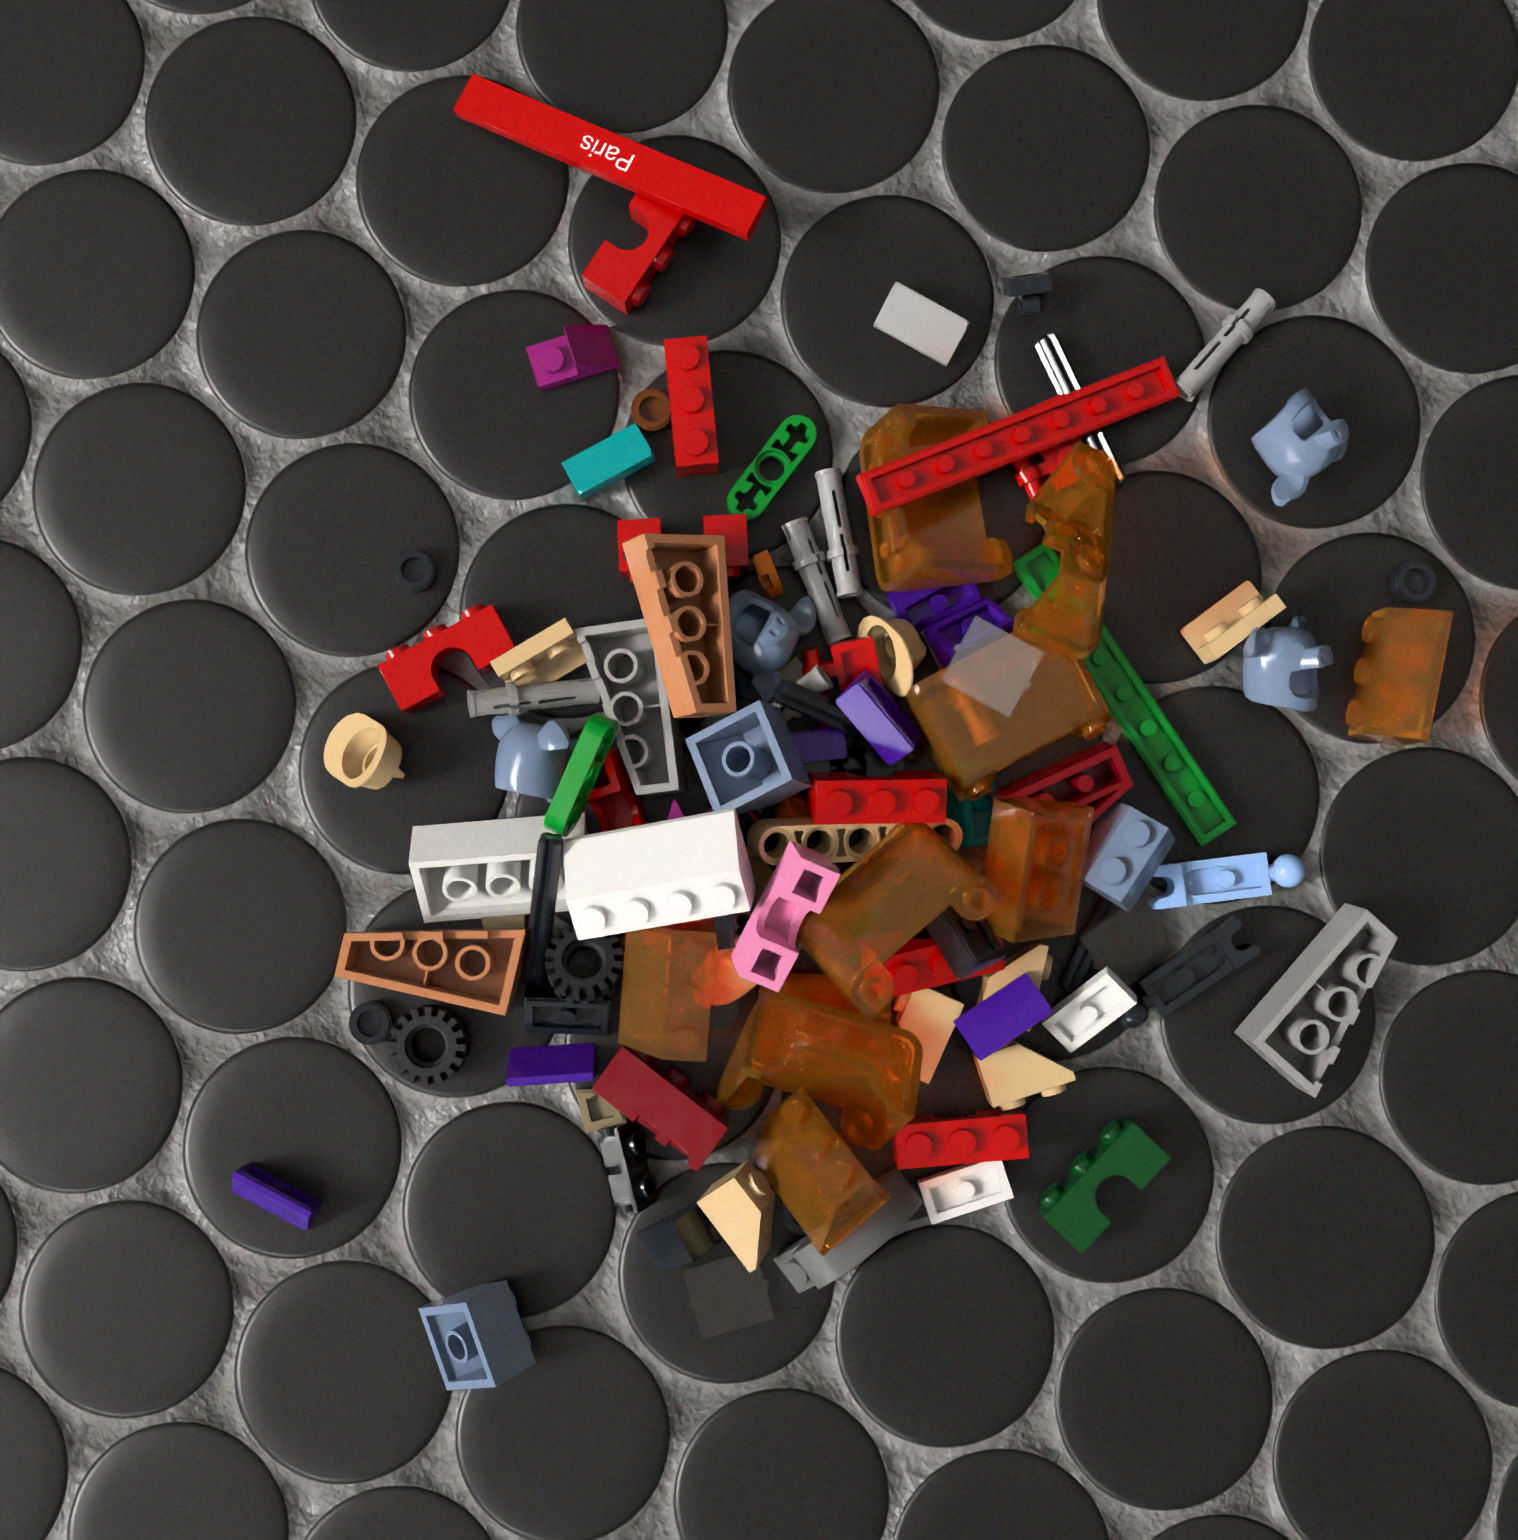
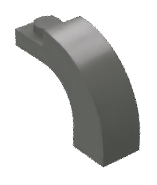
M895 1168L869 1182L859 1195L837 1216L813 1233L781 1249L773 1260L799 1294L815 1285L818 1289H821L853 1269L887 1242L913 1216L923 1201L901 1171Z

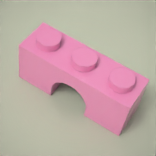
M790 840L730 955L740 977L776 992L780 991L799 955L796 949V937L804 917L810 910L818 914L821 913L840 877V873L830 857Z

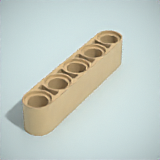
M809 817L768 818L754 823L747 835V843L750 850L770 865L776 866L790 840L807 847L809 835L817 830H820L821 838L818 845L812 848V850L830 857L833 863L945 857L955 853L963 839L962 829L959 824L946 817V823L815 825ZM942 825L940 838L932 843L931 834L934 828ZM897 827H902L900 840L896 844L891 845L890 837L892 832ZM861 828V840L855 846L849 847L851 833ZM778 832L779 842L773 850L766 852L764 849L766 838L770 834Z

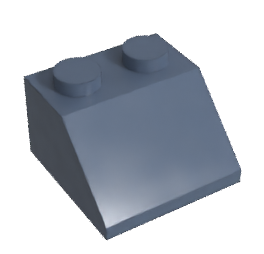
M762 700L750 704L685 739L713 811L735 808L738 815L775 805L812 786L781 709Z
M1116 801L1094 822L1090 821L1078 832L1056 868L1130 913L1176 839L1168 827L1135 808Z
M507 1280L480 1284L418 1308L447 1390L497 1387L536 1364L531 1351V1340L523 1328L516 1308V1298L509 1289Z

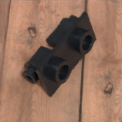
M629 1120L618 1127L613 1125L601 1128L602 1136L598 1138L605 1167L620 1165L621 1172L608 1175L614 1206H619L621 1214L634 1211V1214H638L657 1202L656 1181L649 1171L645 1155V1137L639 1130L638 1122Z

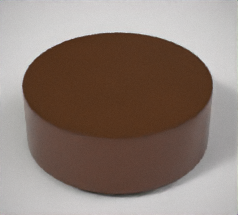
M654 388L645 389L633 399L631 414L634 423H636L640 430L655 434L664 431L671 424L669 396L665 392Z

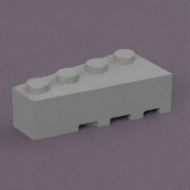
M638 619L574 628L577 640L581 644L588 663L586 664L591 677L595 680L601 696L605 714L607 717L618 722L616 743L636 795L654 796L688 791L679 718L673 717L645 620Z
M1344 903L1234 1033L1292 1085L1316 1098L1323 1085L1319 1082L1328 1064L1333 1065L1341 1050L1338 1048V1045L1348 1025H1354L1361 1011L1358 1009V1006L1367 988H1372L1398 937L1367 909Z

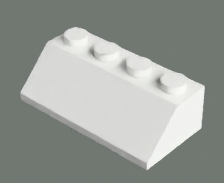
M735 808L567 838L563 842L566 902L578 941L751 910L756 884Z
M585 812L581 814L574 830L567 837L562 836L563 840L588 835ZM545 816L413 826L409 867L424 923L478 919L487 916L530 914L538 840L544 832L557 834L544 827ZM564 845L555 912L569 911L566 902Z

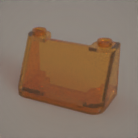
M897 403L863 435L859 449L861 472H866L989 424L987 411ZM977 477L872 518L867 507L878 585L885 592L901 593L1001 580L1012 573V554L1006 542L1001 538H986Z
M1078 441L1026 507L1025 521L1033 524L1037 520L1046 533L1042 544L1061 552L1059 575L1030 608L1023 607L1014 617L1013 634L1075 659L1087 658L1099 646L1102 637L1116 476L1112 459L1103 450L1095 449Z
M1056 612L1038 618L914 685L906 695L909 717L921 731L920 737L942 775L947 779V783L958 802L967 798L970 801H974L987 795L993 789L991 783L996 778V772L1072 733L1074 738L1081 736L1085 740L1095 738L1108 728L1107 724L1110 723L1111 714L1067 625L1060 614Z
M901 823L839 877L820 914L811 910L806 914L799 927L796 941L832 985L870 1020L888 1004L894 993V981L890 973L882 965L949 905L963 918L975 921L990 915L1006 899L988 878L926 823Z
M770 991L764 993L753 1005L719 1081L714 1104L733 1110L744 1111L752 1108L759 1101L763 1085L842 1107L841 1129L844 1136L858 1146L878 1151L915 1117L923 1047L920 1040L906 1029L783 992Z

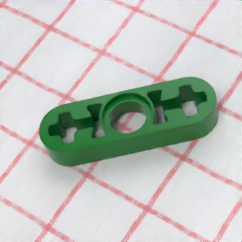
M792 415L781 423L730 490L727 497L730 515L746 514L747 524L757 521L763 515L815 446L817 431L814 423L809 418L803 415ZM800 427L805 428L804 438L808 442L805 444L800 441L795 443L790 450V456L796 457L793 462L790 461L783 451L773 448L776 444H779L782 450L786 447L790 440L788 432L790 428L794 431L799 430ZM769 458L779 460L784 466L783 475L774 481L763 478L759 471L762 462ZM753 477L760 487L770 490V493L765 495L760 489L754 498V505L757 508L754 511L747 508L742 513L738 511L739 501L736 497L739 494L742 497H747L754 489V484L747 481Z
M598 712L589 718L544 819L545 828L563 837H567L574 830L618 731L617 721Z

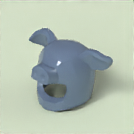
M1306 388L1295 393L1287 401L1286 406L1251 438L1255 449L1265 464L1278 476L1272 484L1271 495L1273 502L1281 507L1305 492L1309 478L1324 470L1332 462L1334 463L1342 459L1348 445L1349 428L1345 420L1331 421L1322 411L1314 396Z
M743 589L735 593L729 600L733 662L736 663L741 671L753 676L752 685L760 693L763 701L768 703L774 697L775 688L781 681L779 671L790 660L800 636L809 634L814 629L816 609L810 597L803 596L791 611L787 612L775 602L755 592Z
M1296 615L1292 618L1289 626H1273L1266 629L1255 627L1247 638L1243 647L1244 696L1250 701L1302 712L1314 711L1318 707L1317 668L1332 665L1334 663L1333 652L1330 646H1318L1311 632L1304 630L1305 624L1308 621L1306 615Z
M509 714L495 716L492 720V730L496 738L500 740L495 762V787L544 798L551 803L578 739H570L567 730L555 720L548 721L546 724L526 723L520 716L509 717Z

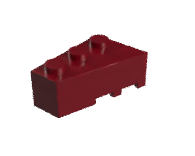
M1101 741L994 790L987 795L1020 870L1030 878H1033L1042 870L1040 867L1060 849H1065L1078 832L1090 821L1094 822L1133 786V783L1117 745Z
M635 1041L631 1046L624 1042L594 1084L592 1090L631 1121H638L655 1133L656 1137L654 1139L664 1147H668L670 1144L689 1157L690 1160L687 1162V1165L698 1172L728 1129L729 1115L724 1112L727 1105L707 1091L703 1096L689 1087L692 1081L678 1069L670 1066L668 1071L653 1062L656 1055L641 1043Z

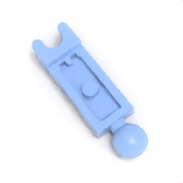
M1266 852L1161 864L1153 877L1164 878L1167 882V890L1161 896L1152 897L1149 900V905L1152 909H1166L1272 895L1271 881H1275L1282 887L1291 888L1297 886L1305 877L1306 868L1302 860L1293 854L1280 855L1272 864H1268Z

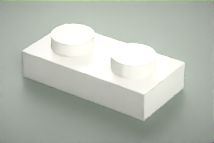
M1106 966L1052 1008L1054 1012L1042 1020V1025L1072 1053L1136 1005L1137 995Z
M1002 1161L964 1164L917 1180L932 1225L1014 1198Z

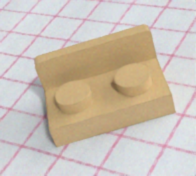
M1245 581L1181 629V634L1202 662L1207 664L1220 658L1248 637L1255 627L1260 628L1284 610L1286 606L1277 594L1263 599L1250 581Z
M566 618L490 661L499 678L504 680L505 683L515 682L516 686L557 681L588 663L582 646L579 644L576 634Z

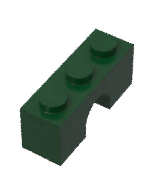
M1125 1116L1120 1121L1114 1119L1109 1122L1100 1132L1098 1138L1101 1141L1089 1153L1085 1150L1080 1153L1069 1166L1071 1173L1061 1184L1058 1182L1051 1184L1039 1199L1042 1204L1037 1210L1042 1217L1081 1254L1111 1223L1096 1205L1095 1193L1098 1185L1109 1176L1121 1175L1127 1177L1142 1190L1171 1159L1133 1121Z

